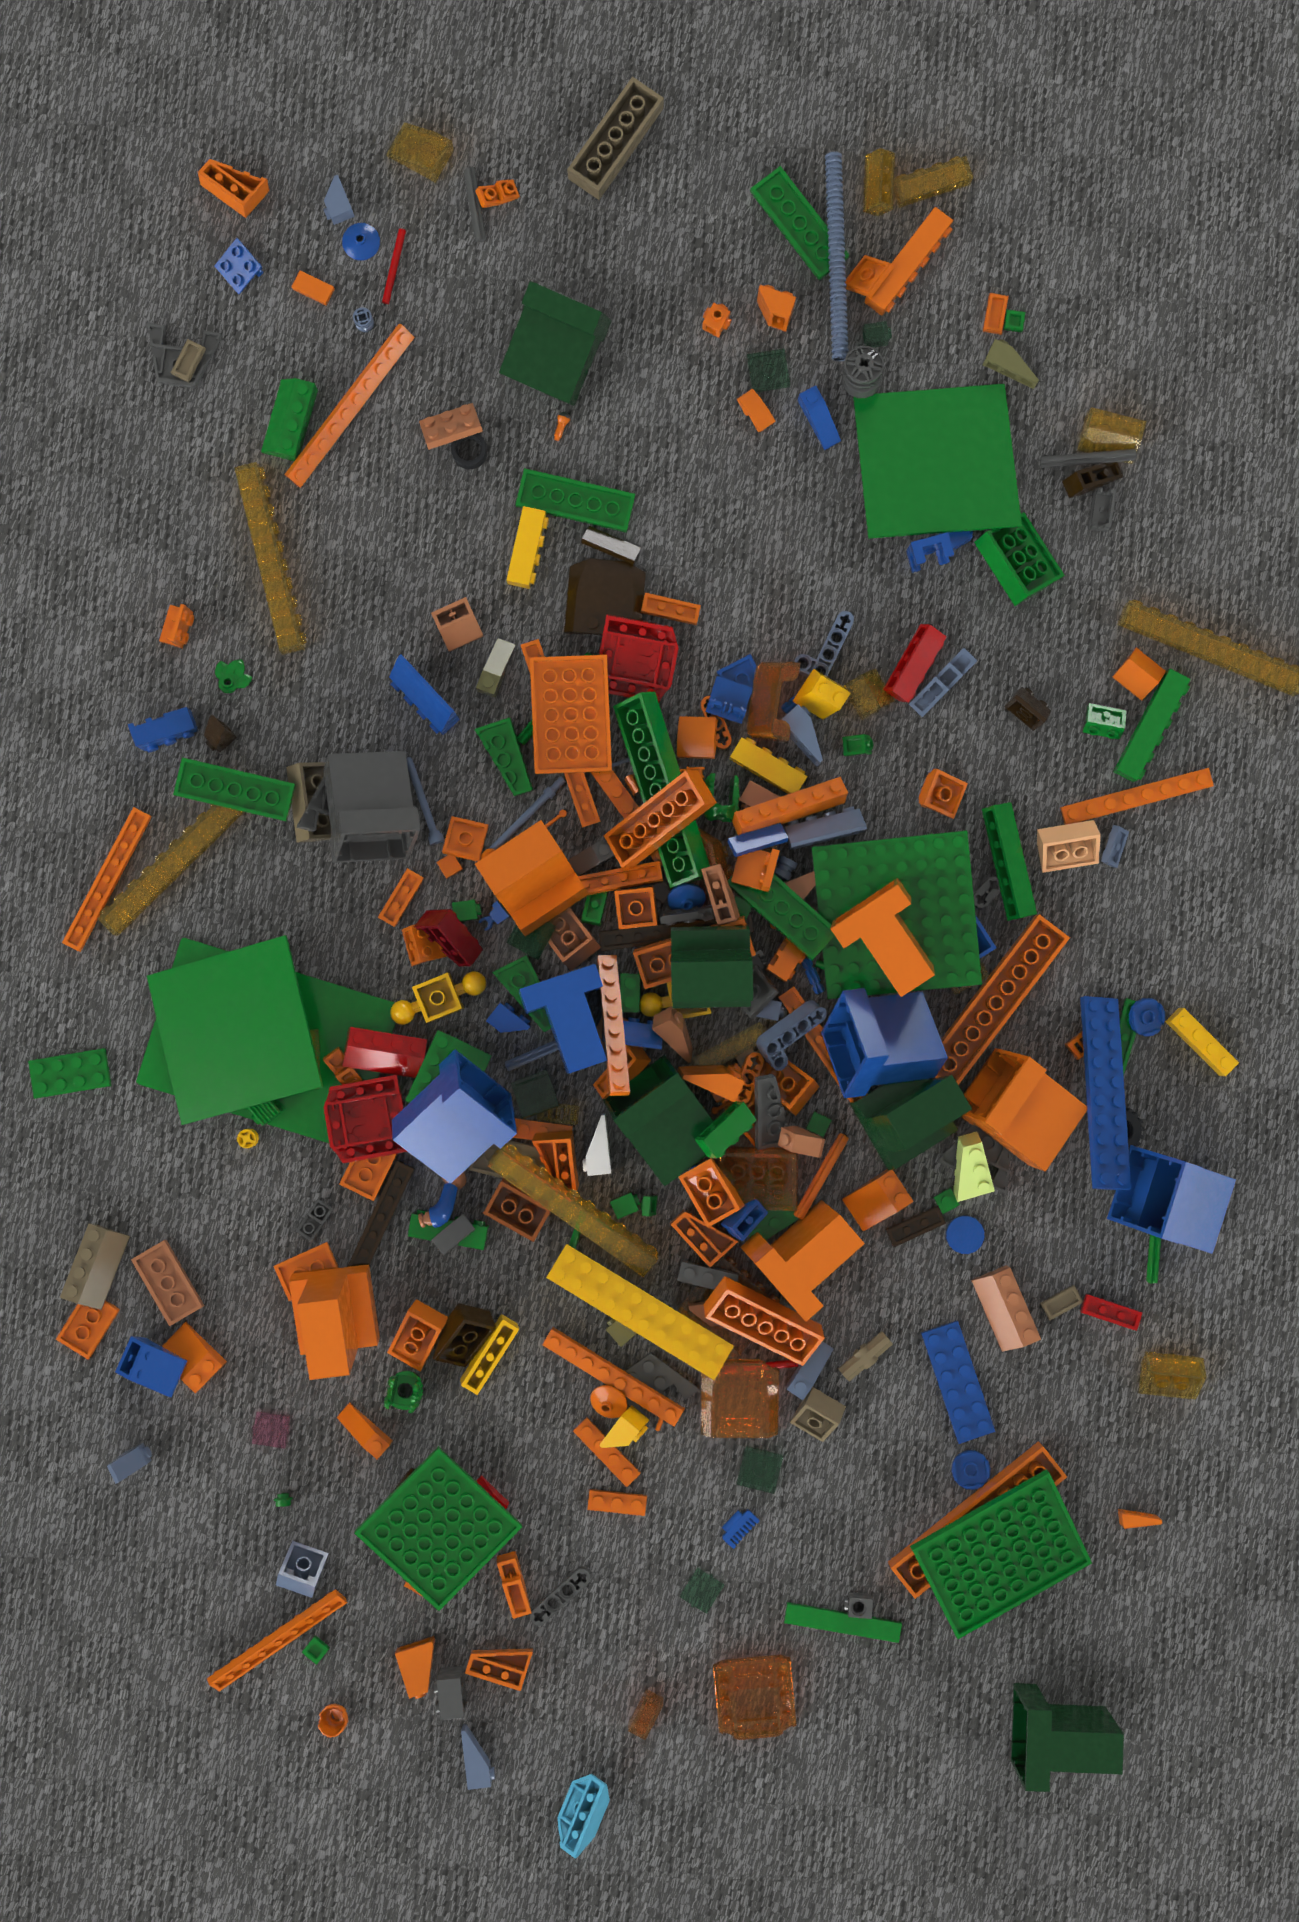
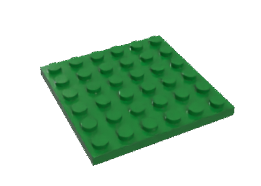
M438 1446L354 1531V1534L431 1605L440 1611L522 1528V1524Z

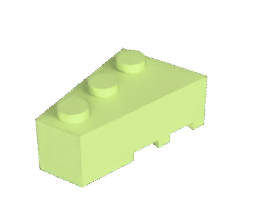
M977 1131L959 1136L956 1153L957 1163L954 1173L955 1182L953 1186V1193L957 1202L994 1192L983 1144Z

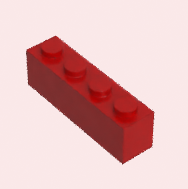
M920 624L883 690L898 701L909 703L914 698L919 684L925 679L927 670L933 665L934 658L938 651L942 649L947 636L930 624Z

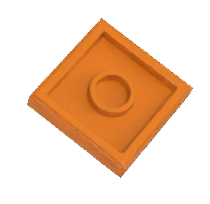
M864 255L847 277L845 289L871 298L894 267L889 262Z
M451 816L442 853L478 862L481 859L489 824Z

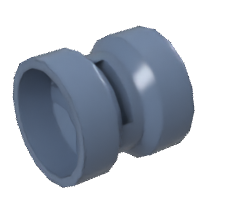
M367 308L355 310L353 320L357 329L361 332L371 331L374 327V319L371 312Z
M780 856L778 867H775L774 874L789 882L792 877L791 872L796 869L798 864L789 858Z

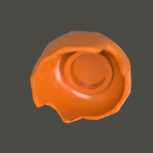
M336 1703L327 1705L319 1714L318 1729L324 1736L329 1738L338 1736L344 1731L348 1723L346 1709Z

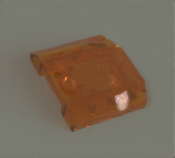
M726 1359L715 1380L701 1373V1435L710 1438H770L778 1435L779 1368H773L760 1359Z
M770 1655L721 1660L713 1664L719 1733L723 1734L724 1732L732 1735L735 1739L746 1740L777 1737L783 1734V1731L787 1728L796 1726L790 1657Z

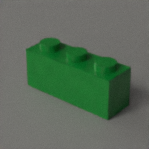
M733 1102L694 1140L707 1157L720 1158L726 1153V1149L730 1145L737 1143L739 1137L753 1127L752 1124L757 1119L744 1102Z

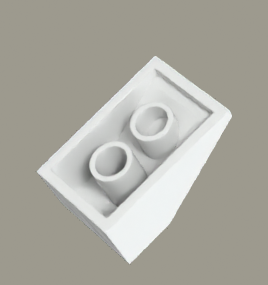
M606 1113L601 1115L586 1154V1159H583V1171H587L588 1176L611 1174L612 1172Z

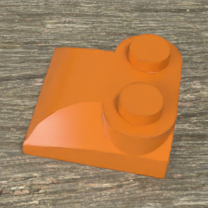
M933 769L925 779L919 794V803L924 808H929L954 819L968 783L939 769Z

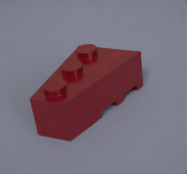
M451 909L426 910L414 926L418 931L422 929L427 933L430 942L436 941L443 948L441 951L459 967L472 966L483 951L478 940L469 933L468 928L460 922L456 913Z

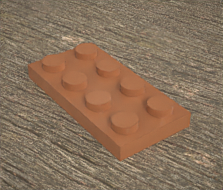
M166 1239L131 1259L169 1326L204 1306Z

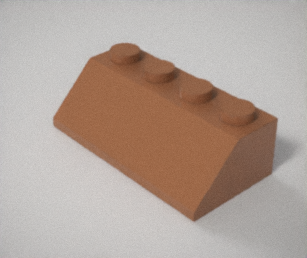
M1005 1265L971 1280L1002 1352L1022 1348L1041 1340L1009 1266Z

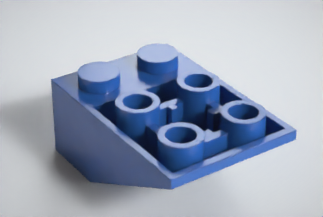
M131 1336L115 1372L132 1382L172 1397L187 1360L145 1337Z

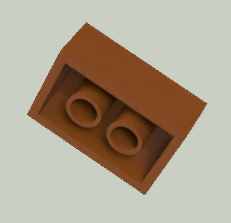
M504 1175L483 1214L534 1242L555 1203Z

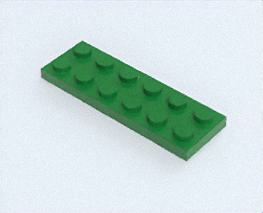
M780 166L750 188V192L816 278L821 280L830 272L827 225ZM845 250V253H844V254H845V261H846V260L849 258L850 255H849L848 252Z
M524 468L516 507L523 509V506L539 509L546 511L548 515L627 533L635 494Z
M182 757L173 795L287 822L296 784Z
M775 874L773 875L769 892L732 883V876L728 880L729 886L810 960L813 961L835 937L830 929L831 924Z

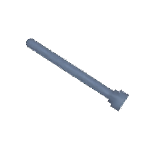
M407 757L408 771L430 831L429 843L432 846L444 842L443 834L436 828L414 762L411 757Z

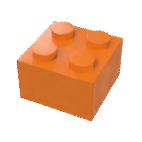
M654 886L614 891L619 930L656 926L659 924Z

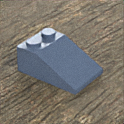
M798 704L781 719L779 726L810 761L818 767L823 758L812 719L810 718L811 714L806 707H800Z

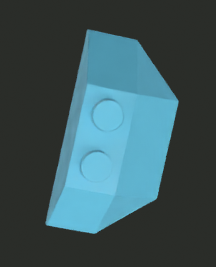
M593 1774L572 1781L557 1817L561 1840L560 1848L574 1858H577L594 1839L610 1801L607 1784Z

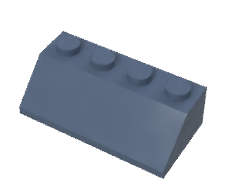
M848 807L843 809V813L836 814L835 811L825 813V817L817 819V816L805 818L806 822L799 823L798 820L788 822V826L784 827L788 836V849L793 850L863 833L867 826L860 809Z

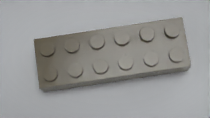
M632 77L568 167V179L600 200L664 109V98Z

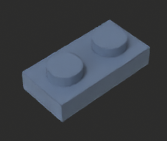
M1113 825L1108 836L1106 848L1103 851L1101 860L1103 863L1118 868L1129 831L1120 826Z

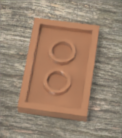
M473 403L462 405L459 408L419 421L428 450L483 432Z

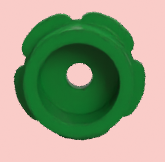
M289 1493L277 1494V1498H274L276 1507L290 1506L293 1497H289Z

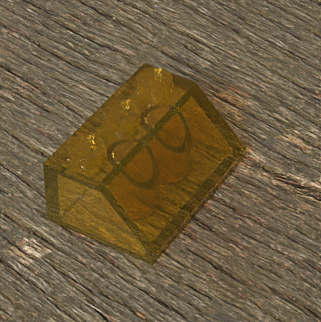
M1091 407L1085 416L1077 450L1091 453L1135 449L1137 453L1147 421ZM1124 461L1125 463L1133 464V461Z
M1145 1352L1141 1362L1139 1394L1196 1400L1206 1380L1204 1358Z

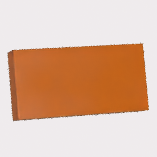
M299 271L292 285L293 290L326 306L335 289L334 286L302 271Z
M994 293L989 294L983 332L1002 334L1008 296Z

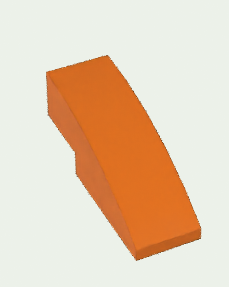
M516 1551L497 1556V1566L512 1618L532 1614Z

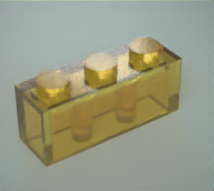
M879 148L865 155L863 208L865 213L880 216L893 210L894 152Z

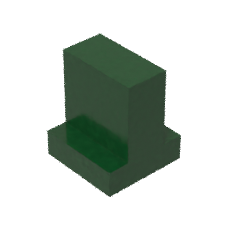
M530 281L521 303L524 305L522 314L499 373L575 406L600 341H604L612 320L594 308Z
M749 926L671 927L673 1008L751 1007V1001H753V960L750 950Z
M663 1055L629 1081V1096H608L603 1099V1102L614 1122L634 1145L665 1187L706 1156L694 1139L713 1120L667 1057Z
M952 1075L931 1080L921 1079L882 1084L867 1092L866 1096H861L849 1103L888 1170L899 1168L958 1131L953 1121L972 1110Z
M1013 1683L1011 1763L1025 1791L1050 1792V1772L1123 1775L1124 1733L1106 1706L1048 1704L1037 1684Z

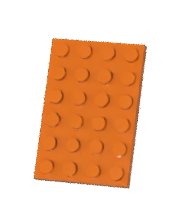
M607 655L530 657L535 774L612 771Z

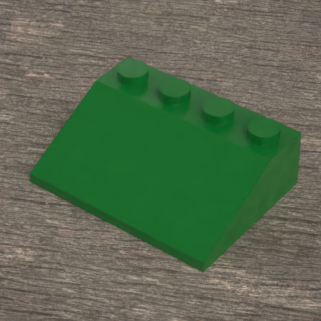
M1024 512L1021 513V527L990 529L974 542L1014 606L1024 602L1065 576Z
M437 1030L405 1101L410 1103L440 1074L439 1064L453 1050L456 1049L483 1072H485L492 1055Z

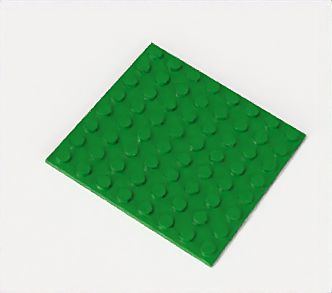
M1005 384L878 393L868 398L853 397L868 539L1022 526Z
M967 830L812 847L818 912L831 925L833 920L896 878L900 880L911 896V905L898 914L932 962L935 976L911 991L982 985ZM835 936L822 950L827 999L839 998L843 990L865 988L867 995L898 993L861 938L843 948Z
M287 935L147 975L181 1125L323 1087Z

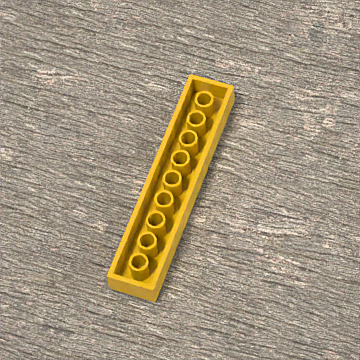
M568 1244L565 1245L546 1277L715 1380L734 1345Z

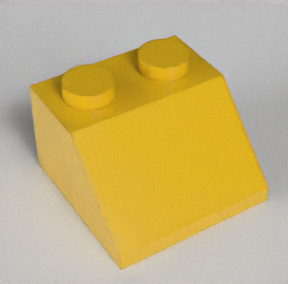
M813 669L793 699V702L801 707H806L809 712L819 718L825 719L839 711L851 693L842 685Z
M631 1405L621 1415L599 1446L602 1448L629 1446L632 1441L637 1442L648 1429L646 1424L649 1419Z

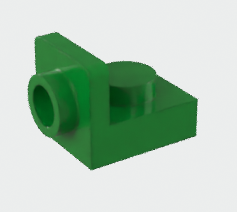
M860 734L842 737L844 756L872 754L874 745L870 735Z

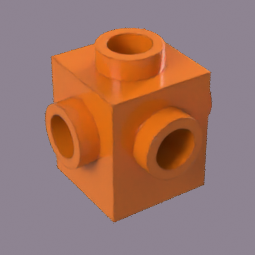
M713 303L711 308L707 307L703 315L702 329L719 338L724 329L727 330L731 323L728 308L723 304Z

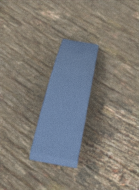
M963 648L909 705L923 717L978 660Z

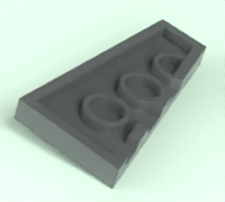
M773 1074L755 1077V1118L757 1119L755 1121V1148L757 1150L778 1146L781 1127L789 1126L785 1119L784 1107L781 1104L777 1080Z

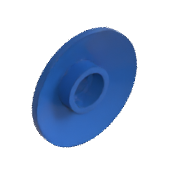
M356 223L345 231L342 245L349 257L355 260H367L377 253L380 246V237L376 229L371 225ZM363 237V240L359 242L357 241V238Z
M682 884L669 892L667 902L672 910L682 908L689 910L696 906L698 908L702 907L706 896L700 886Z

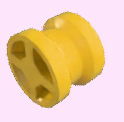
M251 1128L240 1131L237 1136V1142L243 1148H251L259 1140L258 1133Z

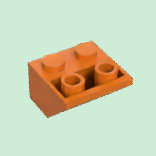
M760 285L757 303L768 326L786 332L794 311L796 297L788 291L780 292L770 285Z

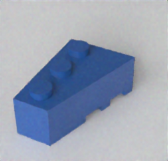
M187 707L164 713L162 717L154 720L147 718L145 719L146 723L141 725L127 724L135 746L148 751V753L158 750V746L163 744L166 746L175 744L177 742L176 739L182 737L184 739L191 738L198 731L192 712Z

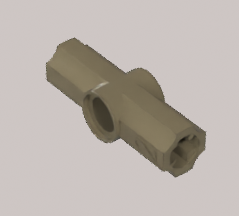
M881 1331L867 1344H862L859 1350L856 1349L853 1352V1356L838 1369L850 1382L861 1371L875 1364L878 1357L891 1347L893 1343Z

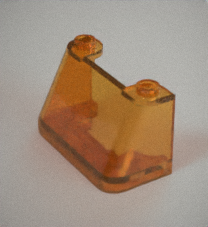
M762 662L756 667L747 723V732L751 737L777 742L789 741V724L786 721L777 719L781 686L784 681H793L798 677L801 663Z

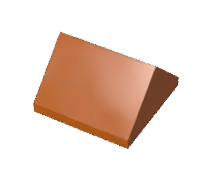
M1136 647L1112 677L1142 701L1160 682L1166 671Z

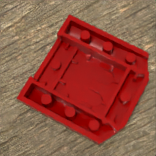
M606 614L599 655H607L609 694L630 698L640 692H655L659 703L672 685L679 649L672 626Z
M398 1075L329 1088V1093L323 1107L329 1144L342 1163L408 1152L394 1142L392 1137V1119L404 1109Z

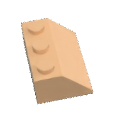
M1094 820L1037 829V846L1042 873L1099 864L1100 832Z

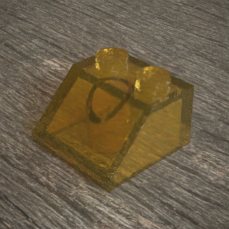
M876 669L861 674L843 686L851 693L848 698L861 720L868 718L895 701L890 694L883 690L885 683Z

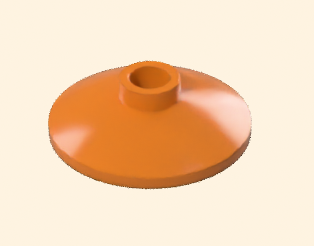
M598 1386L592 1391L590 1396L592 1407L604 1417L619 1418L627 1410L628 1404L625 1396L621 1391L612 1386Z

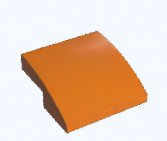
M679 716L677 757L715 759L717 718Z

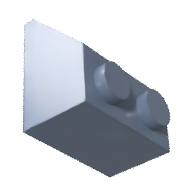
M292 1540L278 1573L276 1585L312 1598L329 1553Z

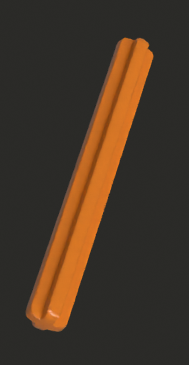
M838 1134L794 1212L795 1217L801 1220L804 1219L849 1140L846 1135Z

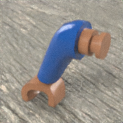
M465 1171L451 1184L442 1178L445 1184L438 1202L433 1207H430L429 1211L425 1212V1215L423 1213L418 1215L422 1228L426 1227V1224L437 1228L448 1222L455 1205L457 1190L466 1184Z

